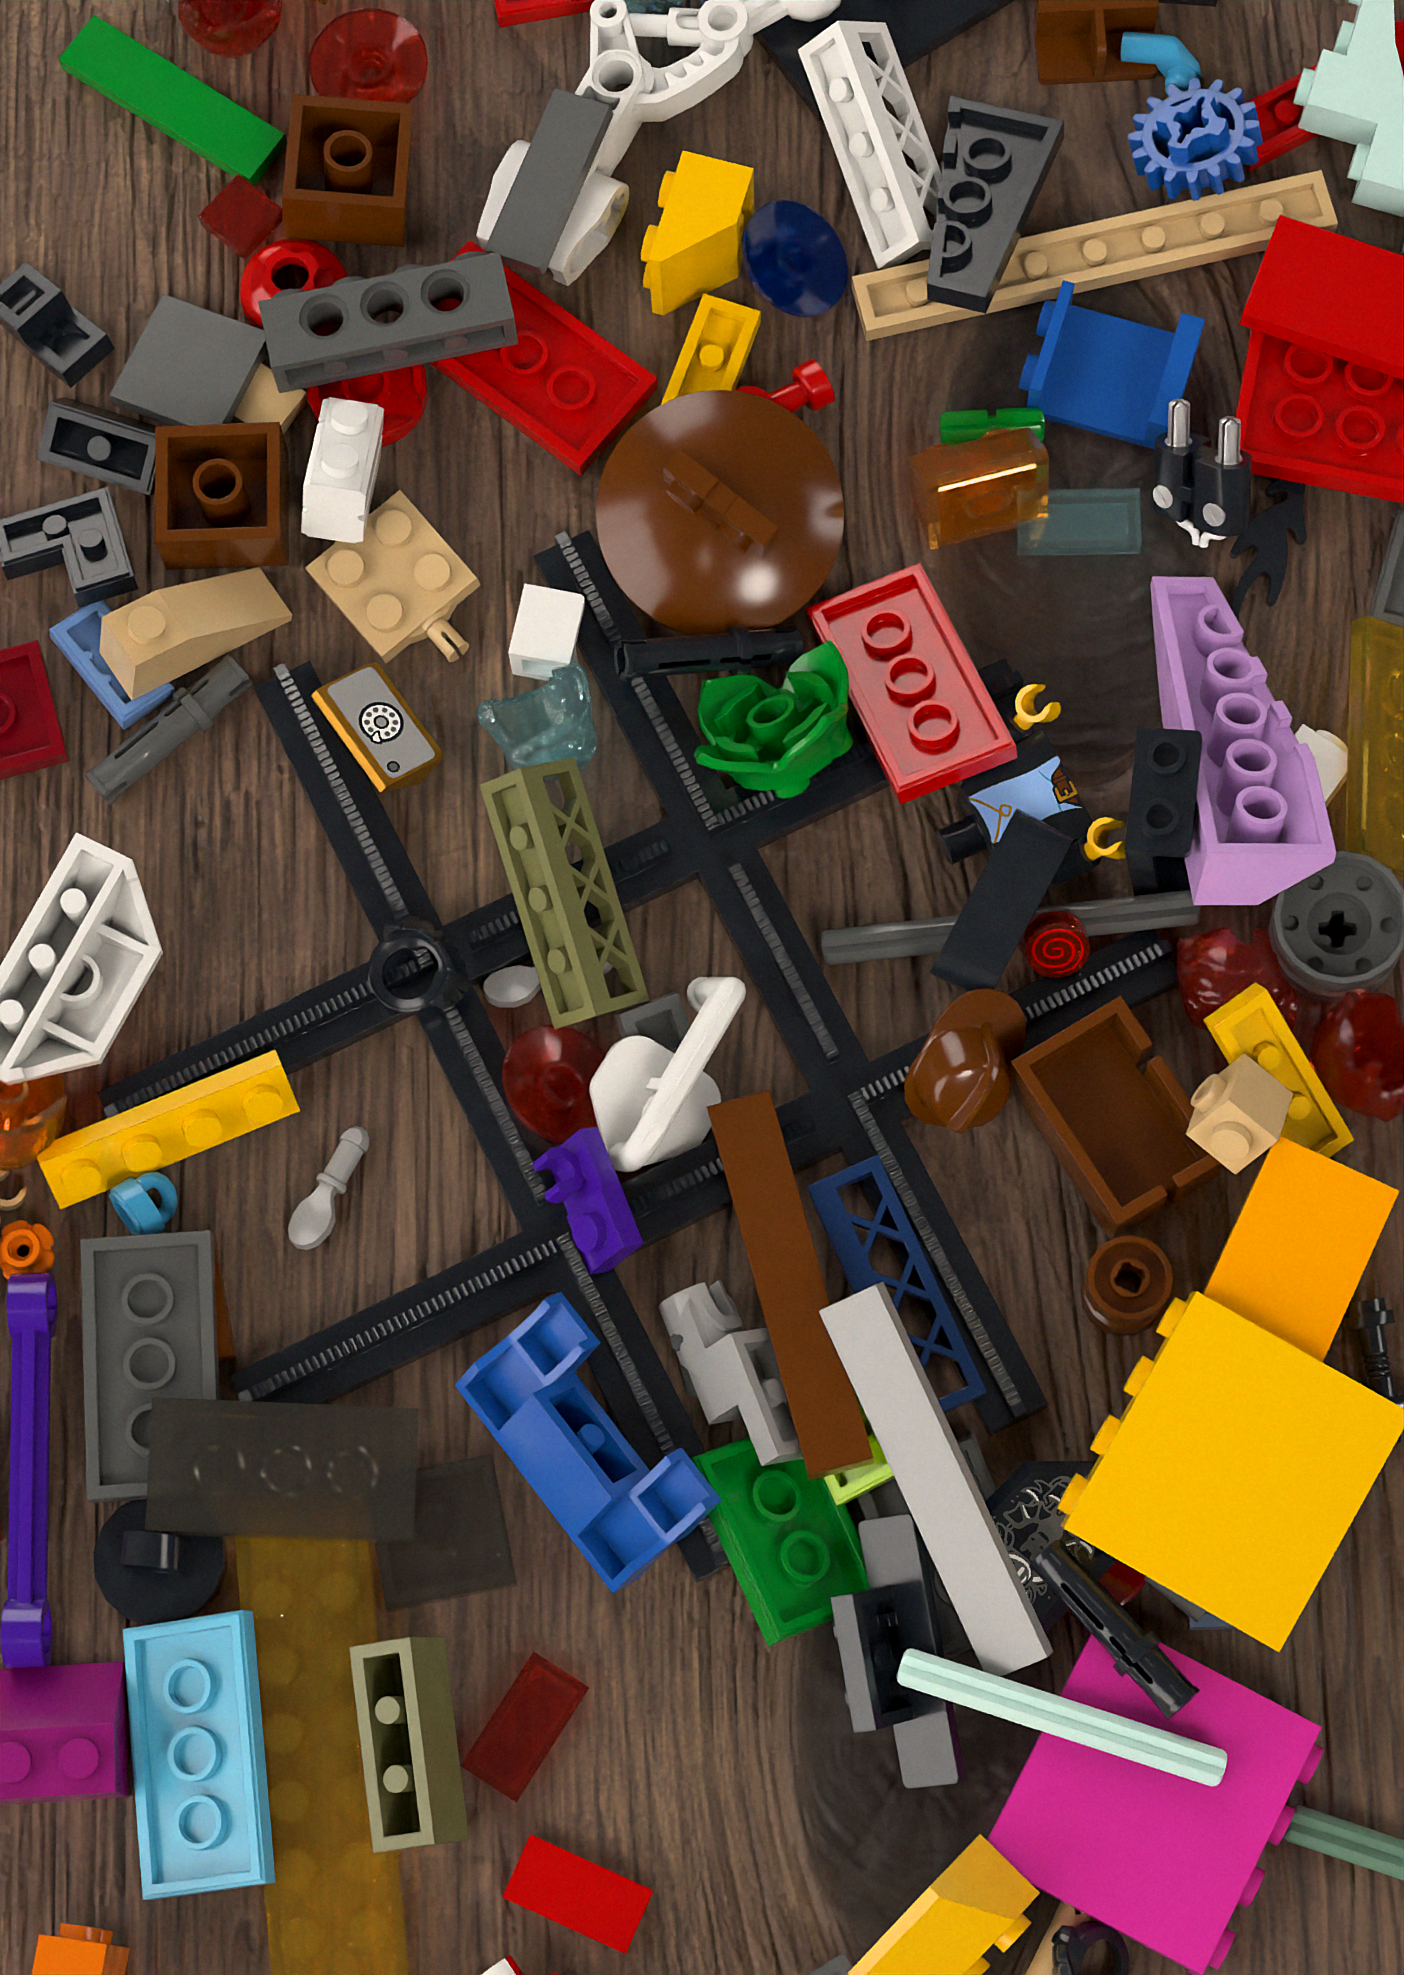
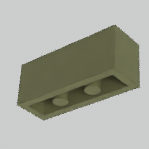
M406 1637L349 1647L373 1853L407 1850L469 1840L445 1638Z

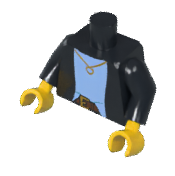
M1032 684L1023 687L1015 700L1016 711H1010L1002 719L1016 744L1018 758L962 780V784L959 786L957 804L964 818L936 831L939 846L951 865L981 851L988 863L1017 808L1074 838L1050 885H1063L1098 866L1101 862V856L1117 860L1126 858L1124 841L1117 842L1111 847H1108L1107 842L1109 834L1114 829L1124 826V822L1107 817L1099 818L1093 822L1045 731L1041 729L1034 732V723L1051 722L1058 717L1061 711L1059 702L1049 703L1040 714L1035 711L1034 699L1038 693L1045 689L1046 685Z

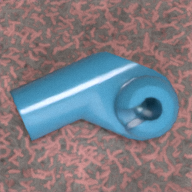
M1124 31L1121 43V62L1155 64L1165 77L1166 93L1168 85L1174 84L1180 92L1189 90L1191 79L1198 78L1200 80L1201 69L1199 62L1179 38L1166 34Z

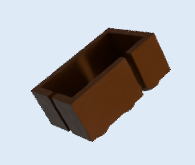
M1121 995L1014 1059L1009 1067L1012 1090L1110 1240L1123 1235L1159 1213L1166 1198L1172 1205L1219 1176L1224 1168L1222 1163L1186 1135L1195 1107L1191 1105V1100L1161 1055L1148 1062L1144 1076L1137 1069L1146 1063L1153 1043Z

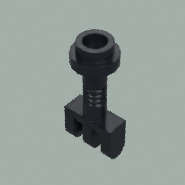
M1384 1298L1349 1304L1346 1309L1348 1317L1342 1319L1344 1332L1358 1331L1362 1356L1365 1358V1369L1368 1371L1366 1375L1369 1377V1389L1404 1408V1395L1397 1396L1394 1377L1391 1374L1392 1369L1389 1368L1391 1363L1388 1361L1389 1356L1386 1355L1388 1348L1383 1325L1396 1323L1393 1309H1386ZM1401 1435L1399 1436L1396 1444L1401 1442Z

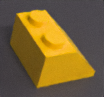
M979 1834L848 1974L982 1975L990 1967V1964L982 1955L993 1943L1004 1953L1029 1927L1032 1922L1023 1912L1040 1892Z

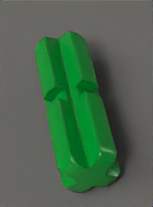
M1039 407L996 409V415H988L987 409L947 411L942 413L940 417V440L945 448L988 446V440H996L997 446L1037 444L1044 439L1045 418L1042 409Z

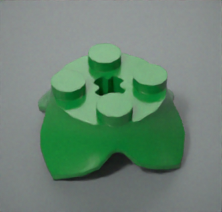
M829 640L801 655L790 666L789 671L786 672L787 676L781 687H774L759 677L752 675L703 679L697 715L700 728L711 746L701 745L696 749L694 758L697 764L728 773L735 782L745 789L759 791L774 790L779 798H791L802 793L809 786L810 777L830 764L834 758L845 754L853 744V739L846 726L847 711L849 709L847 706L849 692L848 669L833 642Z

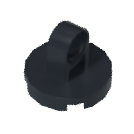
M184 1497L132 1500L120 1506L102 1526L93 1551L95 1579L105 1600L127 1619L144 1625L189 1619L200 1612L208 1602L211 1603L220 1593L228 1569L226 1541L214 1519L193 1500Z

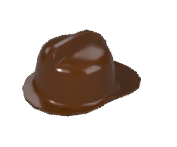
M981 988L968 991L948 1004L936 1020L904 1080V1099L914 1116L926 1124L948 1127L950 1130L961 1134L968 1128L980 1127L992 1121L1004 1109L1010 1096V1063L1020 1056L1026 1040V1018L1017 1001L1003 991Z

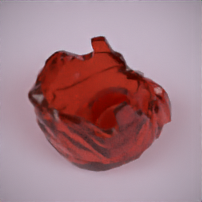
M178 0V18L185 32L209 53L226 59H240L259 49L278 29L282 16L283 0Z
M1225 927L1213 929L1204 934L1198 933L1193 937L1178 939L1177 978L1180 998L1185 1014L1192 1025L1202 1030H1209L1203 1020L1256 982L1267 989L1292 1032L1298 1015L1297 996L1289 980L1280 971L1278 958L1272 950L1266 929H1255L1253 931L1255 945L1251 946L1239 942L1233 932Z
M1349 991L1345 993L1342 1001L1327 1011L1323 1021L1318 1025L1309 1047V1063L1332 1100L1362 1115L1376 1117L1384 1123L1397 1118L1404 1110V1023L1400 1018L1398 1003L1394 997L1382 992L1366 991L1359 993Z

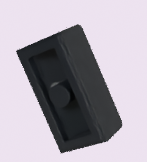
M63 397L51 400L37 460L140 493L152 495L155 490L156 425L71 398Z

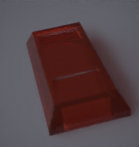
M533 1651L460 1766L517 1803L590 1688Z

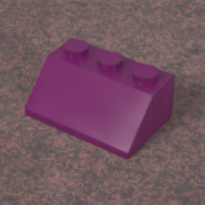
M125 1662L0 1669V1805L128 1798Z

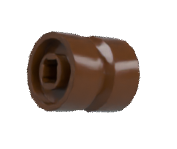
M1134 1235L1116 1237L1101 1245L1091 1258L1080 1290L1082 1308L1090 1322L1103 1332L1119 1337L1137 1335L1150 1328L1160 1316L1173 1285L1171 1264L1163 1250L1150 1240Z

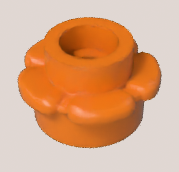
M18 1220L9 1223L2 1229V1236L0 1238V1268H2L3 1276L7 1280L10 1279L12 1274L47 1273L51 1269L55 1260L52 1248L54 1238L45 1226L39 1223L29 1225L25 1220ZM24 1245L28 1246V1255L25 1257L19 1256L18 1249Z

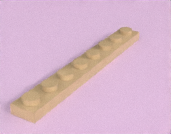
M1322 170L1226 191L1220 195L1204 196L1195 201L1191 199L1020 238L986 314L1045 301V299L1058 298L1063 280L1075 283L1073 294L1264 251L1268 247L1279 215L1335 233L1338 221ZM930 259L852 276L851 288L866 341L975 317L985 313L928 300L927 277Z

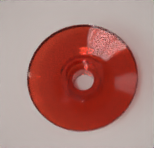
M375 8L353 10L329 22L314 40L309 55L311 81L319 96L409 104L419 94L427 77V49L418 30L402 16ZM368 69H377L381 72L372 78L361 77L362 73Z
M550 1024L536 1026L527 1030L511 1044L503 1062V1087L513 1111L530 1130L542 1138L557 1144H563L579 1129L598 1127L589 1088L592 1078L606 1056L605 1052L589 1037L569 1027L554 1030L553 1025ZM549 1088L556 1093L557 1097L550 1092Z

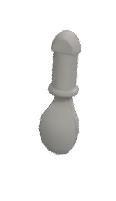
M607 961L603 969V975L608 973L613 967ZM517 965L506 967L490 974L484 981V997L488 1003L501 1008H516L530 1002L541 989L536 968Z
M355 1126L342 1134L339 1138L340 1143L325 1170L317 1175V1181L320 1183L310 1196L300 1202L292 1214L288 1226L290 1242L297 1249L309 1250L317 1247L330 1235L336 1221L334 1196L337 1193H345V1185L361 1156L366 1154L369 1148L370 1138L364 1128Z

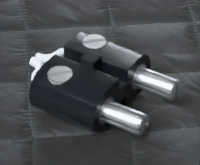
M1174 399L1169 402L1168 432L1160 434L1155 440L1153 509L1157 514L1176 521L1179 526L1186 529L1192 536V544L1205 548L1208 547L1210 539L1221 540L1226 537L1238 536L1249 529L1252 456L1240 449L1241 420L1239 418L1226 416L1219 420L1218 447L1212 449L1211 439L1190 432V403L1184 399ZM1191 517L1194 519V522L1192 523L1187 519Z

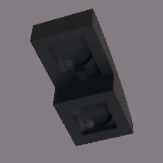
M27 262L23 263L0 284V324L36 359L70 388L115 349L104 331L73 308L62 290Z

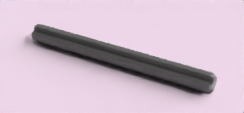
M1191 890L1039 906L1019 944L1034 943L1041 934L1052 929H1065L1073 932L1080 938L1195 925L1201 919L1200 905H1193ZM959 915L825 930L821 935L823 959L825 963L834 965L940 953ZM1057 931L1043 936L1038 942L1049 941L1054 938L1070 939L1076 937L1066 932Z

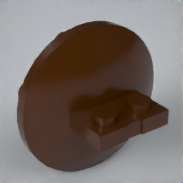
M710 390L690 393L674 398L644 415L624 434L611 453L600 479L596 501V528L599 546L605 564L617 586L643 614L660 625L684 635L724 633L728 627L744 625L748 631L767 630L780 625L794 616L807 605L826 581L840 548L844 526V500L840 480L830 455L818 437L804 422L784 407L765 398L739 391Z

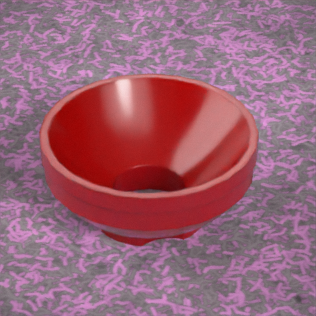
M288 238L275 241L263 247L251 258L241 278L240 300L244 315L250 326L264 330L258 301L271 299L275 294L283 291L273 283L274 276L281 267L289 264L304 267L308 271L309 276L305 285L300 289L310 291L330 287L336 281L347 277L346 271L338 258L325 246L307 239ZM334 323L324 324L314 334L328 336L339 325Z

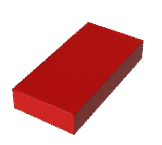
M530 1834L502 1898L621 1953L627 1954L654 1890Z

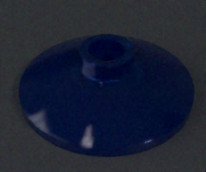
M790 200L770 202L752 214L743 230L741 250L745 269L757 291L771 305L793 316L813 317L832 308L844 293L848 278V265L842 243L831 225L815 210Z

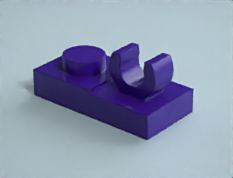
M598 1127L579 1129L561 1146L550 1148L533 1162L535 1171H542L544 1169L552 1171L556 1184L544 1194L546 1201L551 1203L564 1202L568 1212L566 1217L572 1230L574 1242L580 1250L589 1275L611 1271L644 1244Z

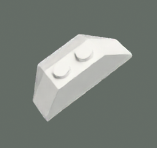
M77 832L0 965V1081L7 1085L101 1064L163 954L133 860Z

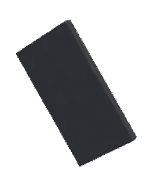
M841 0L840 6L828 17L807 22L792 19L787 15L753 35L816 119L820 121L823 118L798 49L836 21L886 23L901 66L905 69L1009 5L1014 0ZM862 42L866 55L878 66L870 42Z

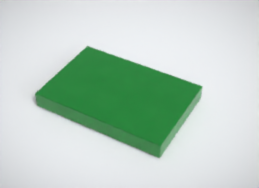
M749 1436L691 1459L722 1499L708 1516L768 1647L833 1621L834 1615L830 1597L869 1588L860 1536L845 1504L836 1505L824 1477L809 1481L803 1459L761 1466Z

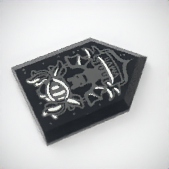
M1025 1461L985 1501L1045 1634L1069 1609L1038 1574L1029 1568L1031 1562L1060 1537L1097 1580L1118 1561V1559L1060 1526L1066 1516V1513L1057 1509L1061 1497L1076 1473L1087 1479L1096 1461Z

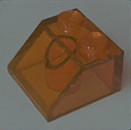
M1029 427L1013 431L997 429L986 433L977 440L953 446L938 444L925 449L920 454L909 456L910 489L929 550L1048 520L1049 457L1046 447Z

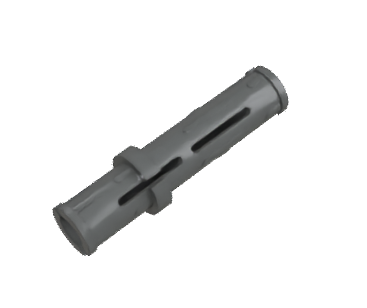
M227 654L207 674L189 688L185 689L181 686L172 694L174 700L164 710L126 739L103 761H100L91 770H88L84 776L109 805H112L129 787L174 752L185 740L199 730L205 733L214 725L212 719L234 699H237L247 689H250L253 686V682L239 664Z

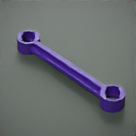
M53 1273L12 1274L9 1279L7 1292L8 1325L11 1337L13 1338L8 1601H5L1 1615V1653L6 1668L48 1667L53 1642L52 1614L49 1601L47 1600L52 1338H54L57 1330L58 1294Z

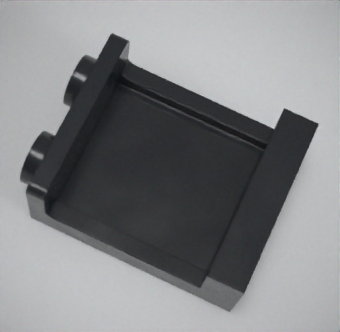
M1137 727L1125 842V854L1134 896L1191 890L1185 858L1191 855L1203 742L1202 734L1199 731Z

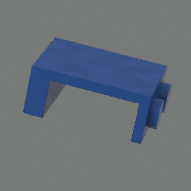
M1063 280L1057 301L1045 299L1036 329V335L1045 337L1040 355L1029 353L1023 368L1019 389L1029 391L1026 407L1041 408L1044 418L1050 421L1155 449L1156 438L1160 434L1168 432L1169 402L1174 399H1183L1199 347L1205 319L1181 313L1176 332L1173 333L1074 306L1071 303L1075 283Z

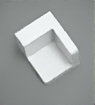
M524 584L508 652L512 674L573 686L578 665L576 642L585 607L583 595Z

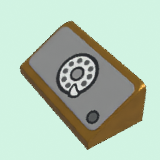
M376 662L359 667L315 690L311 695L316 705L381 793L421 784L443 758L442 750Z

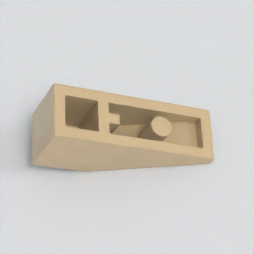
M252 568L158 589L103 616L99 653L131 701L291 621L292 614L261 568Z

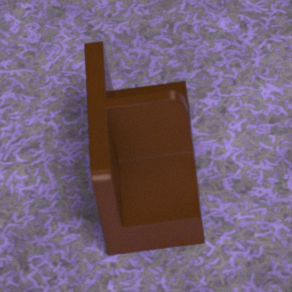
M1036 0L1033 24L1038 82L1041 85L1154 79L1158 71L1155 64L1121 62V43L1124 31L1155 34L1154 30L1159 9L1158 0Z

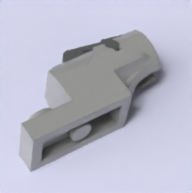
M720 1280L710 1285L709 1289H707L705 1282L696 1284L673 1294L661 1302L658 1308L669 1333L672 1348L677 1351L676 1354L679 1359L686 1392L690 1397L699 1399L709 1425L743 1419L761 1466L803 1459L768 1329L745 1330L732 1298L726 1293Z

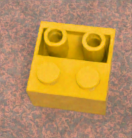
M682 151L676 172L666 171L658 197V207L664 208L659 226L651 224L648 226L641 250V261L647 262L643 278V288L650 289L652 313L664 316L703 296V293L707 294L738 278L755 225L754 168Z

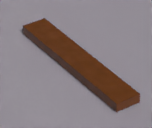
M770 1090L707 1106L809 1481L874 1464L873 1454L854 1387L819 1313L820 1310L831 1305Z

